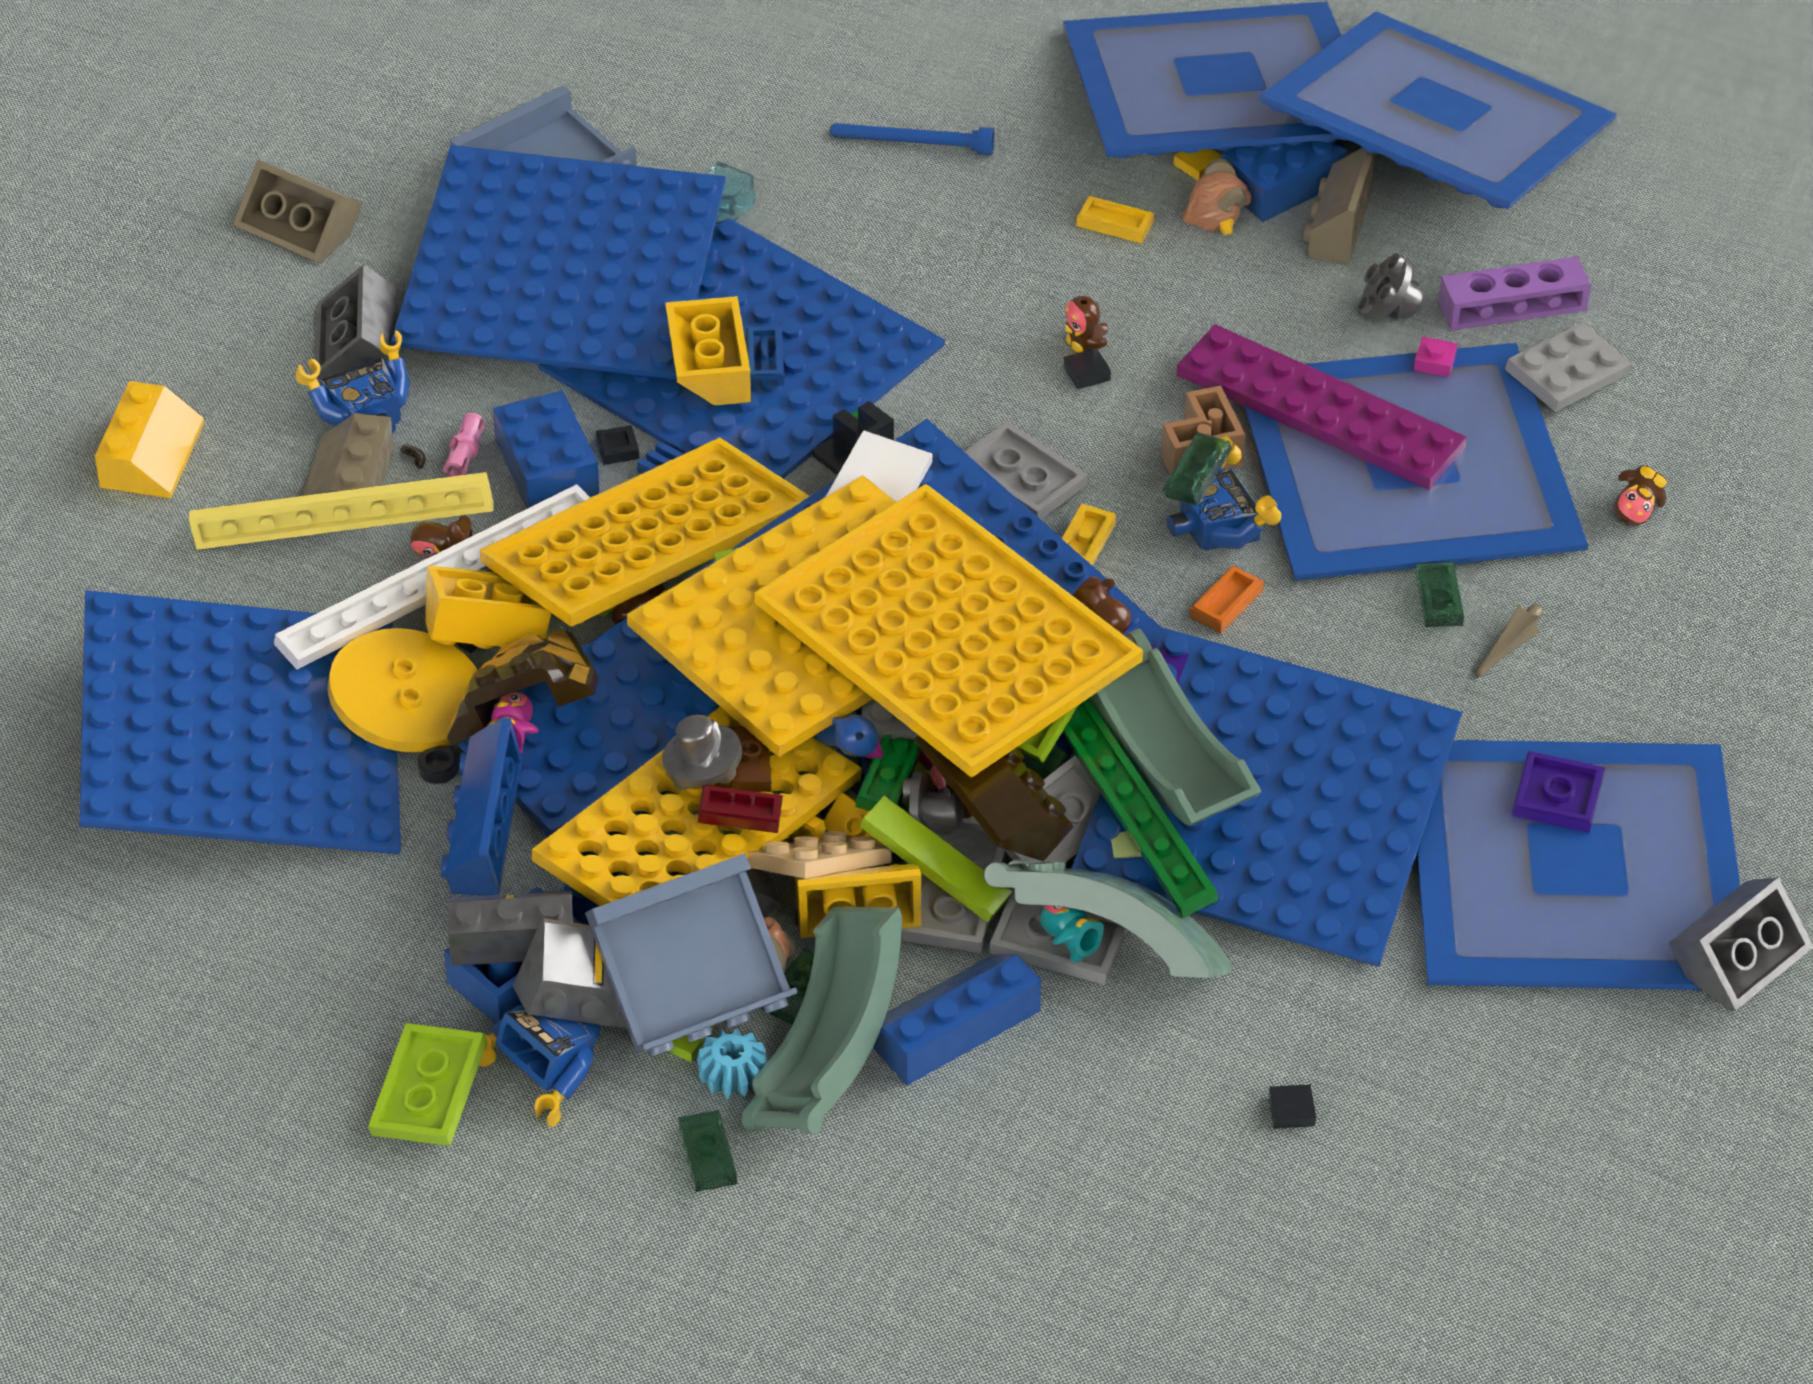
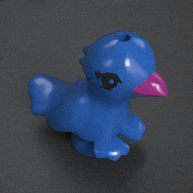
M856 711L842 719L835 717L832 720L833 724L813 736L817 741L826 746L836 747L837 752L847 758H852L853 756L867 758L883 757L882 747L875 726L864 716L856 715Z

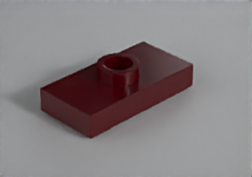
M703 785L698 823L778 833L783 795Z

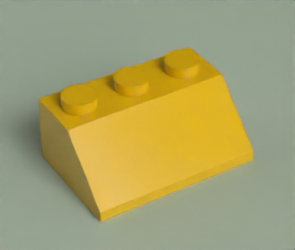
M738 296L665 303L677 382L714 406L751 402L750 366Z
M129 381L95 454L100 488L171 499L204 425V418L165 386Z
M428 565L426 572L425 624L431 640L444 645H455L459 642L473 644L483 649H491L494 646L502 647L504 644H512L529 633L547 637L551 612L495 572Z
M894 864L884 867L855 869L806 879L795 877V898L800 938L815 937V927L834 906L899 908L902 914V928L922 927L921 872L916 864Z

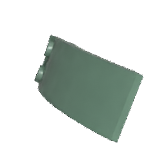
M1139 628L1127 633V638L1144 650L1142 662L1089 697V699L1153 796L1176 818L1192 826L1260 795L1262 791L1244 759H1238L1229 752L1203 723L1184 695L1158 648L1152 649L1145 634Z
M1020 859L1013 860L1008 865L1002 862L991 863L985 869L984 877L986 882L994 887L1015 888V900L1019 904L1051 905L1079 909L1099 915L1121 925L1153 948L1170 968V975L1173 977L1212 978L1232 973V964L1228 957L1204 928L1189 915L1182 918L1172 902L1137 883L1095 871L1065 869L1064 861L1029 863L1026 860Z
M834 906L815 927V953L803 1002L786 1038L772 1058L753 1079L752 1087L756 1096L747 1105L742 1114V1124L746 1130L762 1131L764 1128L799 1129L803 1134H818L823 1125V1117L836 1105L837 1100L848 1089L862 1069L883 1025L892 996L899 961L902 931V914L899 908ZM772 1109H773V1110H782V1111H791V1110H793V1111H801V1112H781V1111H771V1110H772Z

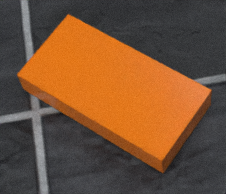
M1232 565L1190 608V618L1221 634L1263 591L1264 581Z

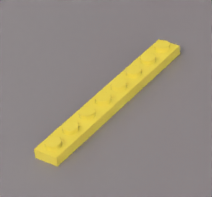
M487 472L191 510L189 513V523L196 549L199 550L493 511V498Z

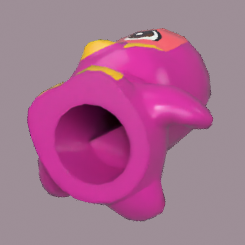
M513 692L497 698L491 714L492 721L488 726L501 718H511L521 754L523 753L525 734H533L539 731L535 725L529 723L533 716V705L525 694Z

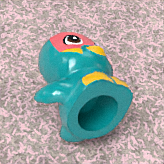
M1044 905L1041 910V926L1048 934L1055 937L1054 945L1066 943L1072 962H1080L1086 956L1093 954L1099 947L1104 932L1103 923L1098 919H1087L1088 916L1083 910Z

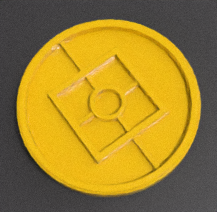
M402 628L376 630L353 639L338 652L330 669L328 696L338 718L353 733L364 740L390 750L423 752L437 746H450L447 735L452 718L464 700L465 691L472 675L478 670L460 649L454 645H444L431 640L429 633Z

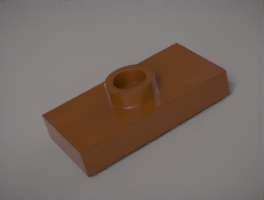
M728 726L737 734L742 747V758L736 768V776L730 781V788L754 792H771L772 780L769 748L745 727Z

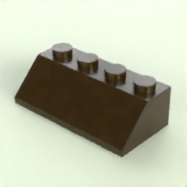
M919 735L915 737L914 741L997 847L1044 861L1074 828L1064 815L1067 811L1064 805L1045 791L1043 788L1045 785L1044 780L1036 772L1025 766L1022 762L1024 755L1017 747L971 778Z

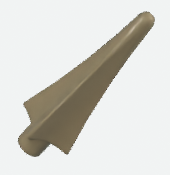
M1532 604L1527 610L1523 609L1520 605L1517 606L1496 644L1476 669L1475 675L1477 677H1482L1506 655L1539 633L1537 621L1544 614V611L1538 604Z

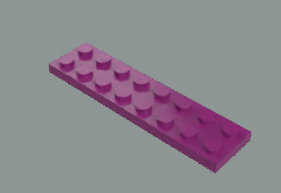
M1216 324L1177 364V376L1203 388L1221 385L1228 399L1428 490L1466 447L1467 436Z

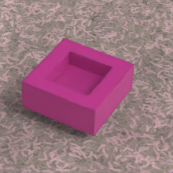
M1422 336L1415 358L1414 371L1449 377L1456 357L1458 343Z

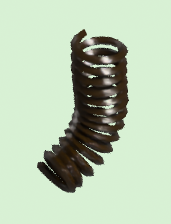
M408 443L403 444L401 452L415 458V465L420 467L418 469L423 468L426 461L424 452Z

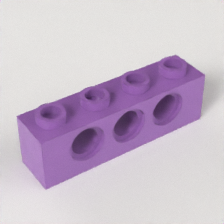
M1578 256L1441 276L1438 303L1450 330L1454 331L1587 311L1591 283Z

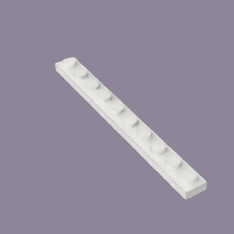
M576 484L275 634L274 645L296 669H299L345 646L353 639L375 631L426 605V572L428 565L492 572L491 569L481 563L480 549L583 502L590 497Z

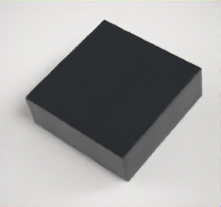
M1097 348L1064 357L1063 366L1077 389L1111 381V370Z
M632 425L596 431V441L603 465L640 459L639 447Z
M1311 1084L1269 1087L1268 1096L1274 1128L1315 1126L1316 1113Z

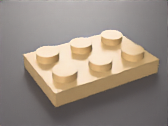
M828 831L823 833V838L821 839L811 836L795 837L793 844L781 841L766 842L765 849L748 851V854L751 856L749 860L751 868L806 879L891 863L892 851L884 845L875 844V838L853 837L848 839L846 832Z

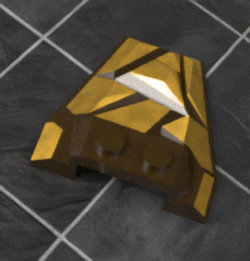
M553 629L548 638L529 633L512 644H504L492 660L487 661L472 675L465 691L464 700L459 705L450 724L447 735L450 745L468 740L470 736L488 726L496 698L546 681L558 707L594 695L598 675L571 631Z

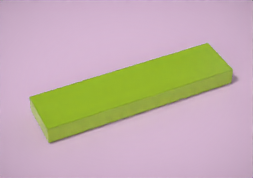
M886 796L882 797L859 825L907 863L916 864L923 875L987 923L1012 894V891L1007 887L990 886L985 880V871Z

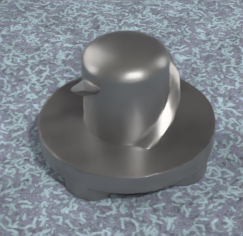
M1395 253L1385 259L1380 265L1372 264L1364 276V281L1367 284L1362 297L1357 303L1356 311L1373 322L1383 320L1392 312L1397 314V319L1413 316L1421 307L1424 294L1422 289L1419 288L1420 283L1411 280L1412 264L1410 260Z
M691 715L681 720L676 727V736L668 742L662 755L665 772L674 782V786L678 789L686 790L717 782L727 783L734 779L737 773L736 768L742 758V747L737 734L728 727L718 725L714 719L710 720L703 715Z
M915 771L912 778H904L903 800L904 802H909V814L928 829L942 836L950 835L961 827L964 806L956 793H951L948 788L944 787L937 793L929 792L928 778L924 771Z

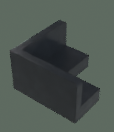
M870 401L858 407V419L845 409H842L833 415V437L814 448L813 457L838 476L863 430L894 440V419Z

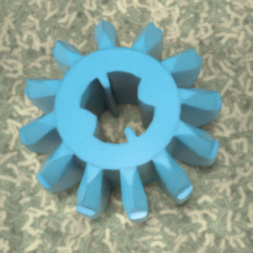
M738 1028L732 1034H726L720 1029L717 1038L706 1037L703 1048L699 1049L697 1054V1065L699 1066L701 1083L708 1084L711 1094L723 1090L727 1099L732 1092H738L745 1098L748 1088L753 1089L752 1082L754 1077L767 1063L766 1049L763 1043L756 1042L753 1032L742 1036Z

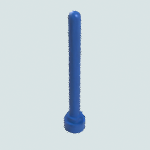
M835 123L829 129L830 134L834 137L971 147V151H977L978 155L990 156L993 154L995 138L994 128L980 127L979 130H972V133Z

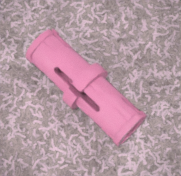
M476 413L464 415L458 434L452 437L449 444L450 454L443 466V472L447 473V477L466 475L472 457H476L479 451V438L486 426L485 420L480 422L482 416Z

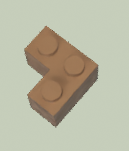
M1221 385L1186 392L1184 420L1163 424L1161 457L1172 480L1199 475L1211 459L1214 461L1217 459L1218 454L1215 451L1216 442L1225 436L1231 439L1233 446L1237 445L1241 450V459L1238 463L1233 465L1226 464L1223 468L1226 470L1242 466L1245 433Z

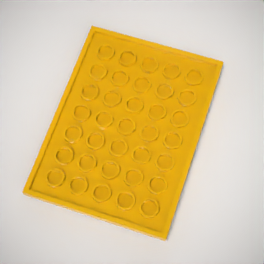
M862 475L628 613L627 625L778 757H781L833 724L832 720L835 717L842 719L873 700V698L755 604V592L893 505L896 501Z
M927 484L922 485L755 592V604L971 778L1143 660L1144 650Z

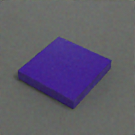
M1528 751L1513 805L1512 816L1590 833L1605 767Z

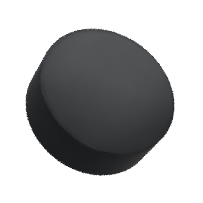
M437 746L421 752L418 757V769L421 778L433 784L446 783L453 779L458 771L455 752L445 746Z

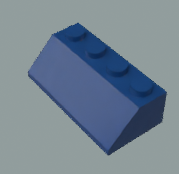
M501 718L470 736L467 752L461 753L460 774L463 776L461 786L455 787L453 798L454 808L457 811L455 820L449 821L447 829L450 850L449 854L443 855L441 862L442 878H447L452 894L489 896L499 895L522 766V756L511 718Z
M1017 954L991 955L888 1011L873 1049L906 1085H909L1040 1012L1042 980Z

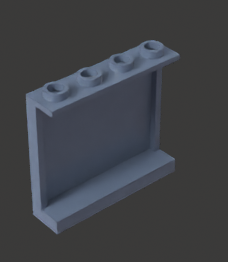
M564 85L450 139V145L637 166L636 148L632 146L621 152L572 109L571 91Z
M746 853L596 907L585 913L637 1053L648 1049L651 1057L674 1049L672 1042L674 1039L687 1035L689 1042L713 1034L711 1025L725 1021L727 1028L751 1020L748 1013L751 1010L763 1006L765 1014L788 1006L786 997L797 994L796 987L789 988L746 871L751 869Z

